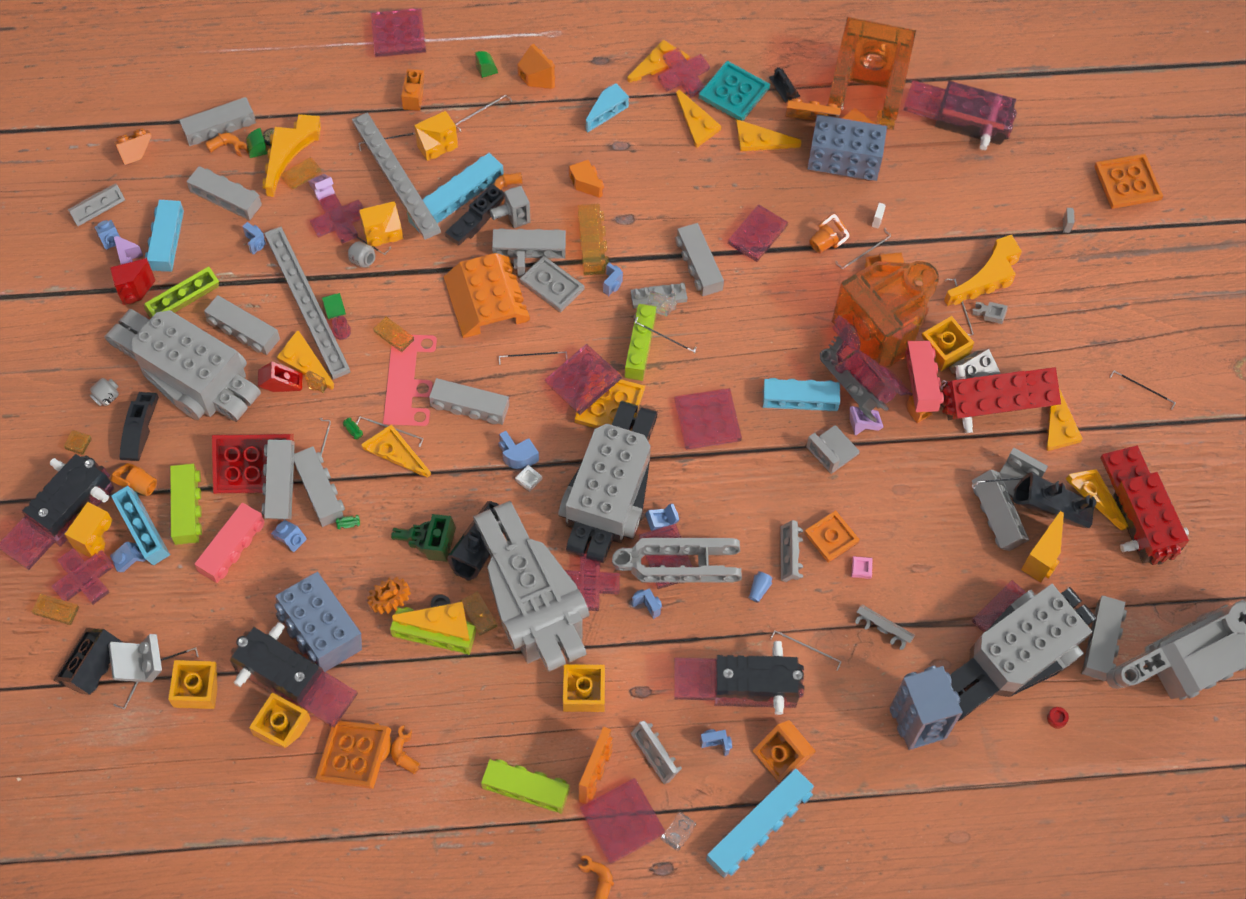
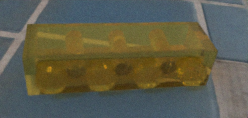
M600 204L578 205L584 275L605 274L609 259L604 253L607 252V241H603V236H606L605 226H602L601 223L604 221V211H600Z

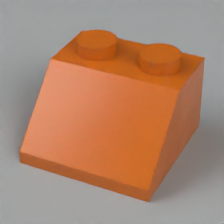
M790 720L778 724L753 750L779 783L793 770L800 768L816 752Z

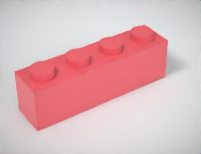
M908 341L905 354L916 412L939 411L944 397L943 392L939 390L941 380L940 377H937L938 365L934 363L935 349L931 348L930 341Z
M242 502L194 565L197 571L216 583L227 575L229 567L238 561L242 550L251 544L252 537L263 528L264 519L262 514Z

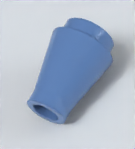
M759 571L757 575H754L748 598L759 603L772 585L771 581L773 578Z

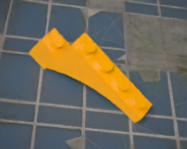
M298 114V120L294 122V129L275 127L274 134L270 136L272 147L268 149L269 163H266L265 166L267 177L263 179V189H266L267 196L274 197L279 179L291 160L306 146L314 141H319L321 129L320 116Z
M1013 235L997 239L992 249L993 254L987 264L970 280L947 291L944 299L947 306L952 304L958 305L964 300L975 299L981 294H989L1002 287L1007 288L1013 283L1016 274L1011 265L1018 262L1022 253Z

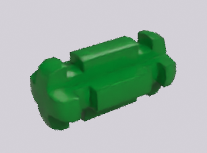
M349 417L343 421V426L354 436V439L357 440L363 436L362 430L352 421V418Z
M356 515V517L346 516L342 517V519L337 518V528L341 529V527H344L345 529L355 527L354 525L360 526L359 515Z

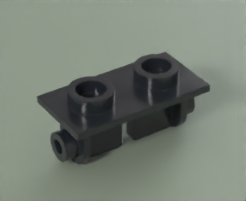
M777 67L774 70V75L770 76L769 79L783 101L786 103L792 99L799 98V93L784 70Z

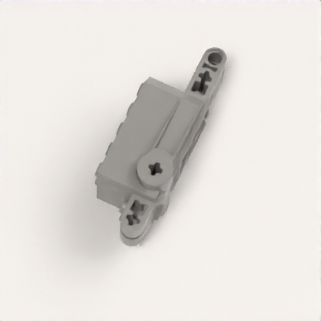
M129 309L118 321L119 324H115L104 336L112 346L136 360L144 377L177 408L194 420H199L203 414L211 417L215 411H218L237 422L248 409L247 406H251L261 394L256 385L245 379L244 367L247 365V362L238 351L170 310L157 312L149 320L136 311Z
M511 501L493 507L495 517L490 509L473 516L476 528L481 533V538L491 556V561L488 565L490 588L495 597L501 624L514 650L517 648L521 649L527 664L541 658L548 672L566 664L562 651L569 663L585 656L586 650L581 640L583 632L582 619L590 616L586 602L576 584L544 543L529 538Z
M1246 599L1240 600L1231 606L1226 604L1214 611L1201 614L1192 623L1146 646L1145 652L1111 669L1107 673L1106 680L1108 685L1114 689L1136 685L1157 674L1170 699L1179 698V700H1183L1200 694L1199 691L1204 688L1206 690L1217 685L1216 682L1221 679L1226 680L1232 677L1233 673L1238 670H1245Z

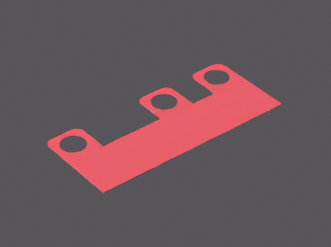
M392 335L383 424L426 426L429 424L430 411L428 409L411 407L412 397H429L431 394L432 381L414 380L417 352H434L437 342L435 336ZM424 339H431L433 346L425 349L421 346V342ZM425 383L428 385L429 390L421 394L417 391V386ZM424 412L426 419L423 422H416L414 420L415 413Z

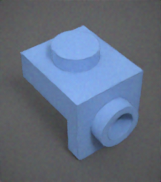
M112 220L98 223L95 226V230L104 248L109 249L116 246L114 237L120 236Z
M247 222L242 227L245 237L251 240L248 242L250 252L254 255L264 247L266 242L260 228Z
M611 263L606 265V274L609 277L603 282V292L608 296L613 291L616 292L623 281L622 270Z
M669 504L665 509L648 510L645 513L651 531L670 530L679 521L678 512L674 504Z
M285 519L271 533L275 539L285 543L293 552L307 539L298 526Z
M125 542L110 555L117 572H124L136 561L144 562L146 560L137 543Z
M650 588L645 591L643 589L639 590L633 595V607L644 602L653 619L660 616L661 601L658 597H654Z
M711 729L701 734V748L722 745L724 756L729 755L732 741L731 737L727 736L726 730L716 731Z

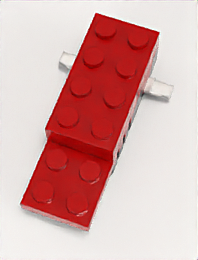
M963 365L955 366L956 380L948 381L943 386V390L940 391L943 392L944 397L943 404H940L944 407L942 413L947 414L948 420L962 419L965 433L973 432L972 417L1061 405L1056 367L966 379Z
M1138 445L1102 454L1100 457L1115 490L1113 499L1117 502V506L1128 524L1127 530L1132 539L1130 542L1120 545L1121 551L1137 550L1142 563L1148 562L1152 565H1161L1167 559L1175 560L1189 542L1187 537L1189 531L1186 527L1183 528L1158 472L1150 473Z

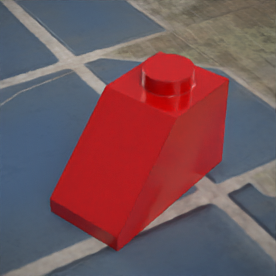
M271 361L258 370V387L271 392L301 391L303 373Z

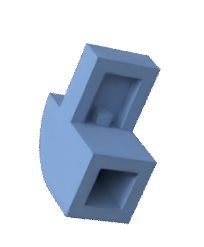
M507 431L499 434L500 442L498 444L502 450L503 461L506 465L514 469H524L527 465L531 466L539 462V452L529 438L515 445Z

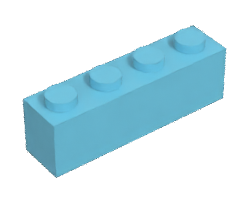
M159 200L158 207L154 209L155 221L151 224L152 236L148 239L149 251L145 253V258L148 259L152 271L172 272L184 214L181 201Z
M764 379L763 408L838 411L840 382L830 380L821 382L815 380Z
M126 486L111 495L144 558L154 566L170 556L138 494L131 487Z

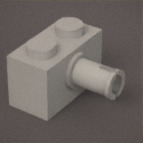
M522 186L504 191V205L490 209L493 220L507 215L513 228L530 223V202Z

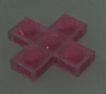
M676 48L663 55V60L670 70L658 75V80L666 92L681 85L691 98L704 89L705 86L698 76L709 71L710 66L702 54L686 60L681 51Z
M336 194L319 200L325 214L310 220V224L318 238L332 231L336 232L342 244L358 237V233L352 223L361 219L359 210L364 208L359 200L345 206L341 205Z
M73 548L57 560L67 572V575L53 584L52 588L64 603L81 591L92 604H95L110 593L99 578L115 566L102 550L87 561H84Z
M584 554L583 557L580 556V571H565L581 592L588 610L599 611L600 594H619L620 573L600 572V562L587 559V554Z

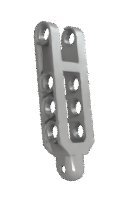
M641 538L633 548L618 549L612 557V564L617 570L631 571L641 582H738L742 579L741 568L709 565L708 555L738 554L740 552V541L735 538ZM644 555H698L699 567H685V565H681V567H665V565H661V567H645V565L641 564V558Z

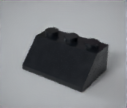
M86 628L57 673L54 681L80 694L91 695L97 689L102 675L106 674L109 670L110 655L108 644L110 642L122 641L105 629Z

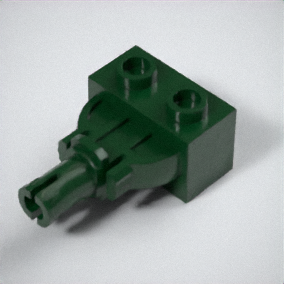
M432 514L431 521L424 522L421 525L414 524L410 529L393 528L391 538L392 540L409 541V546L417 548L420 552L426 554L428 560L447 562L456 526L451 516Z

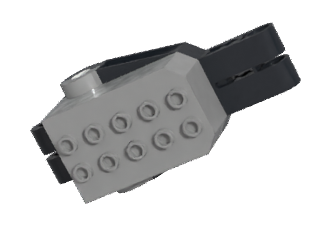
M621 400L612 425L605 424L594 430L582 464L570 481L559 508V517L566 518V526L573 528L567 542L566 552L583 557L589 541H591L586 558L604 563L612 541L622 544L624 537L629 539L635 538L643 514L651 449L649 439L657 420L658 411L641 406L637 418H634V414H637L638 405Z
M1053 584L1037 595L1032 590L1028 591L1013 602L989 629L981 635L970 649L969 661L950 674L951 686L953 691L958 693L959 705L962 710L958 722L994 695L1011 697L1059 674L1084 654L1078 645L1092 633L1088 625L1097 618L1085 604L1074 610L1082 600L1071 587L1062 593ZM973 682L977 683L973 687L968 689L966 692L964 691V689L971 685Z

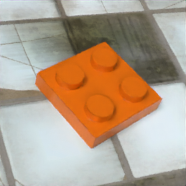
M836 510L804 532L828 563L860 541Z

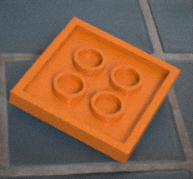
M792 99V101H788L785 117L816 121L818 114L839 118L841 108H837L836 104L823 106L816 101L802 103L800 99Z
M1146 154L1100 161L1094 165L1111 209L1160 201L1163 198L1162 191Z
M334 720L315 779L318 782L373 789L391 729L388 726Z
M604 726L579 783V802L587 805L589 799L593 800L597 791V780L601 781L605 771L604 762H609L613 752L611 729Z

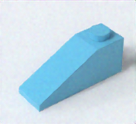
M617 83L602 91L586 118L587 132H590L629 107V96Z

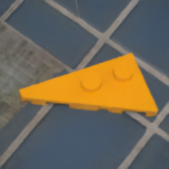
M663 40L627 77V81L629 83L641 80V77L644 75L657 74L667 68L675 67V64L681 61L686 63L689 61L690 56Z
M678 90L676 92L678 103L683 110V116L686 124L689 126L690 135L694 139V145L698 148L721 130V125L681 90Z
M741 120L736 121L740 152L801 148L800 139Z
M296 331L277 356V360L333 390L334 382L301 333Z
M1060 388L1061 405H1054L1049 409L1047 451L1081 443L1083 440Z
M392 424L361 444L362 449L426 478L431 476L429 469Z
M1097 469L1069 474L1065 478L1084 497L1090 495V498L1094 496L1096 499L1095 507L1121 531L1128 527L1124 516Z
M463 602L392 615L393 622H398L401 625H411L419 627L420 630L441 633L448 637L451 635L463 638L464 641H470Z

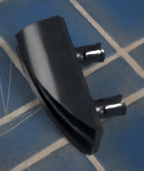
M1033 472L1024 476L1014 488V498L1012 501L1016 504L1053 519L1061 511L1064 513L1063 523L1073 526L1090 528L1093 524V511L1096 505L1094 496L1091 498L1090 495L1083 497L1066 489L1064 483L1059 484V481L1056 483L1051 482Z
M487 501L479 513L490 509L495 517L493 507L499 504ZM474 520L448 555V561L456 576H460L467 581L473 580L478 576L490 556Z

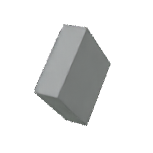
M1067 208L1063 216V233H1070L1074 225L1073 208Z

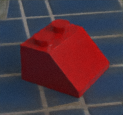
M147 258L110 267L114 286L123 305L141 301L156 281Z

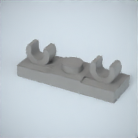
M115 183L71 207L68 211L75 224L80 226L125 201V198Z
M685 283L630 290L633 309L638 308V304L658 306L687 302L688 299Z
M794 520L780 526L781 581L784 582L792 579L799 580L803 577L802 574L798 573V570L803 568V565L798 563L799 543L803 541L802 538L798 537V534L803 532V529L798 527V522Z
M861 605L857 611L861 615L856 618V624L861 619H865L867 621L865 629L871 626L872 621L877 625L879 631L885 634L888 632L893 633L896 636L891 639L890 644L893 645L897 639L901 640L902 646L900 650L906 647V641L910 643L915 636L864 605Z
M642 721L630 734L663 784H667L682 768L681 766L675 767L673 762L676 759L674 757L669 758L668 753L657 738L659 733L654 734L651 730L653 724H647L646 721Z

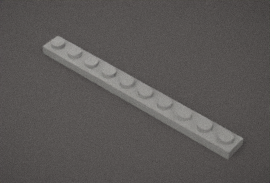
M368 112L353 118L352 122L424 240L441 233L437 222Z
M282 227L265 232L264 234L333 380L351 373Z

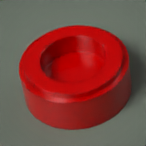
M1054 707L1047 714V721L1053 728L1060 729L1068 723L1069 715L1064 708Z

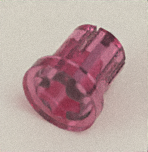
M343 316L335 317L332 320V333L334 337L339 340L348 338L351 334V328L346 318Z

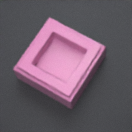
M853 556L851 577L871 579L872 558Z

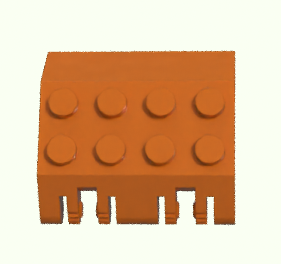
M494 253L462 261L443 276L463 338L481 334L480 326L514 317L516 325L530 320L526 305L521 304L524 298L517 277L511 274L514 272L510 257Z

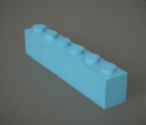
M488 153L480 157L471 166H467L457 176H453L449 182L439 186L435 192L425 196L423 202L437 224L492 185L499 176L503 175V165ZM407 212L408 222L415 229L418 230V228L416 227V225L414 224L413 220Z
M797 769L793 770L707 854L706 861L723 878L728 874L732 876L740 868L738 864L743 859L747 861L755 853L753 849L757 845L763 846L769 839L768 835L773 830L777 832L783 826V820L787 816L791 818L798 811L799 808L797 806L801 802L805 804L813 796L811 792L814 785Z

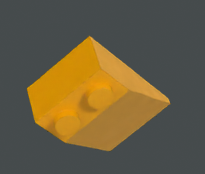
M1061 511L1029 554L1021 569L1040 583L1045 577L1050 578L1060 562L1057 558L1061 553L1064 513Z

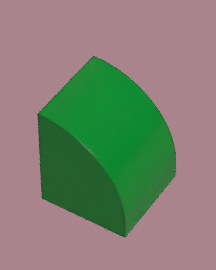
M475 52L476 66L482 78L498 73L494 60L488 52Z
M261 128L253 130L246 138L250 158L267 155Z
M340 293L322 298L328 319L346 315Z

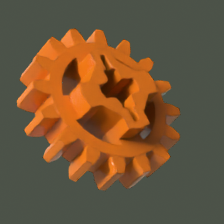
M395 577L393 580L388 578L386 582L380 581V585H374L375 589L370 590V595L367 596L368 604L374 613L379 611L380 614H383L386 611L389 614L392 609L396 611L398 606H404L403 601L409 600L408 596L411 595L410 587L403 578L399 580L398 577Z

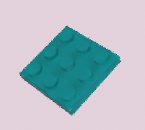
M726 61L699 93V99L737 120L744 121L770 89V84L737 65Z

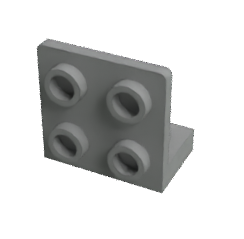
M978 349L949 367L953 374L956 373L955 366L963 365L966 379L1001 374L989 349Z
M833 426L819 437L816 433H813L809 436L806 446L830 474L852 460L860 452L837 426Z
M1013 448L1000 471L1002 479L1021 478L1033 472L1043 477L1048 466ZM1020 480L1003 481L1011 498H1014V488Z
M149 634L141 644L110 642L108 644L113 680L152 682L162 671L157 634Z

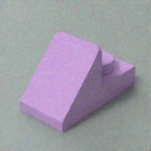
M323 174L308 180L319 201L335 196L332 187L334 183L330 176Z
M118 236L114 237L120 264L133 262L132 259L143 256L138 245Z
M850 407L849 419L854 435L859 434L864 429L877 431L882 429L883 424L879 412L876 410L871 411L878 420L875 423L859 407Z

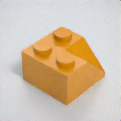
M446 111L414 125L417 147L427 161L435 159L446 152L453 151L458 147L456 125Z
M395 201L359 210L363 232L368 245L377 247L381 244L397 242L403 239Z
M952 316L922 333L923 340L930 341L931 348L935 349L934 363H937L940 371L968 356L974 346L973 340Z
M87 502L66 531L65 536L75 551L95 560L104 551L106 543L103 533L110 528L112 519L107 511Z
M174 660L169 701L173 708L215 709L217 697L216 662Z
M564 665L563 712H604L605 665Z
M271 693L249 728L253 736L270 745L286 748L300 737L311 718L308 711Z

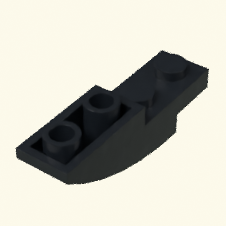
M493 184L490 185L469 205V210L445 232V237L458 246L468 237L472 239L491 218L490 209L499 207L505 198V192Z
M139 392L136 400L131 401L123 427L120 460H140L150 433L148 426L159 399L157 393Z

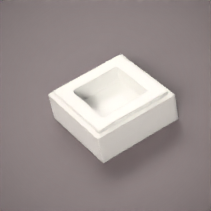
M879 203L872 227L879 228L886 207L885 204Z
M529 465L515 477V481L529 492L542 480V475Z

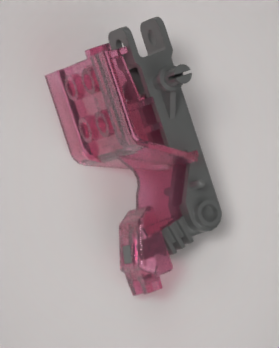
M839 315L835 319L836 324L833 326V330L838 334L837 337H833L836 339V342L831 340L834 345L829 344V349H823L820 352V360L859 404L860 410L876 423L878 420L871 413L875 407L887 411L889 408L885 403L892 400L896 393L901 396L906 394L912 396L913 393L892 370L883 365L880 366L875 360H872L868 355L859 350L861 341L855 326Z

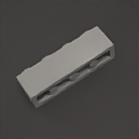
M246 97L179 120L189 146L218 136V133H231L256 123L254 113Z
M198 166L187 180L191 193L249 221L262 205L257 192L248 190L239 183H233L224 176L214 174L210 169Z
M695 223L678 228L675 241L677 246L681 247L683 260L688 263L689 274L694 276L697 291L700 290L702 297L722 291L724 279L699 224Z
M493 229V254L497 253L510 258H517V251H525V258H541L545 256L546 258L565 259L566 230Z
M219 295L204 310L207 318L206 321L211 326L221 328L225 334L233 335L240 343L250 345L258 353L262 352L267 355L280 340L277 329Z
M436 378L429 396L430 406L436 410L451 411L456 415L462 414L475 420H486L491 424L503 425L509 408L508 396Z
M268 440V445L265 444L264 446L267 464H264L263 467L266 483L263 484L265 503L262 504V515H265V519L292 520L295 442L292 440Z
M310 447L294 454V464L321 526L324 527L336 522L337 518L342 519L344 517L342 511L345 510L342 500H337L335 496L338 492L334 483H329L328 479L331 476L327 467L323 469L321 463H324L321 453H316L314 447Z
M989 470L973 479L972 483L977 484V481L1002 479L999 472ZM979 482L978 485H974L975 489L973 491L981 501L980 507L988 517V525L995 533V542L998 547L1011 551L1029 541L1004 482Z
M1103 595L1098 600L1094 613L1097 619L1092 622V633L1089 636L1081 674L1106 681L1107 673L1115 668L1116 664L1113 663V660L1119 652L1117 640L1121 638L1123 628L1120 627L1121 621L1124 622L1127 610H1124L1125 602Z

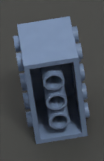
M817 114L807 169L877 181L883 158L887 126Z
M318 571L275 595L276 604L274 606L277 610L276 616L281 624H286L288 627L286 630L291 639L295 638L297 640L299 651L303 655L306 654L309 658L308 660L323 669L321 674L362 650L361 632Z
M931 666L918 674L916 672L908 673L904 676L905 678H903L891 703L890 712L892 717L896 718L898 722L897 729L900 737H904L908 750H912L947 739L961 716L962 710L959 705L958 693L953 691L951 686V676L948 672H945L943 666L938 668Z

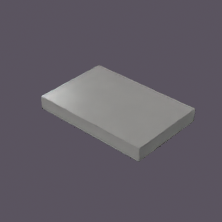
M542 256L519 278L520 283L560 313L585 289L583 284L545 256Z

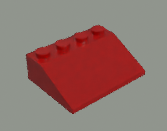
M294 434L212 435L213 494L263 493V484L266 483L263 467L264 464H267V456L264 455L265 444L268 445V440H292L294 442Z

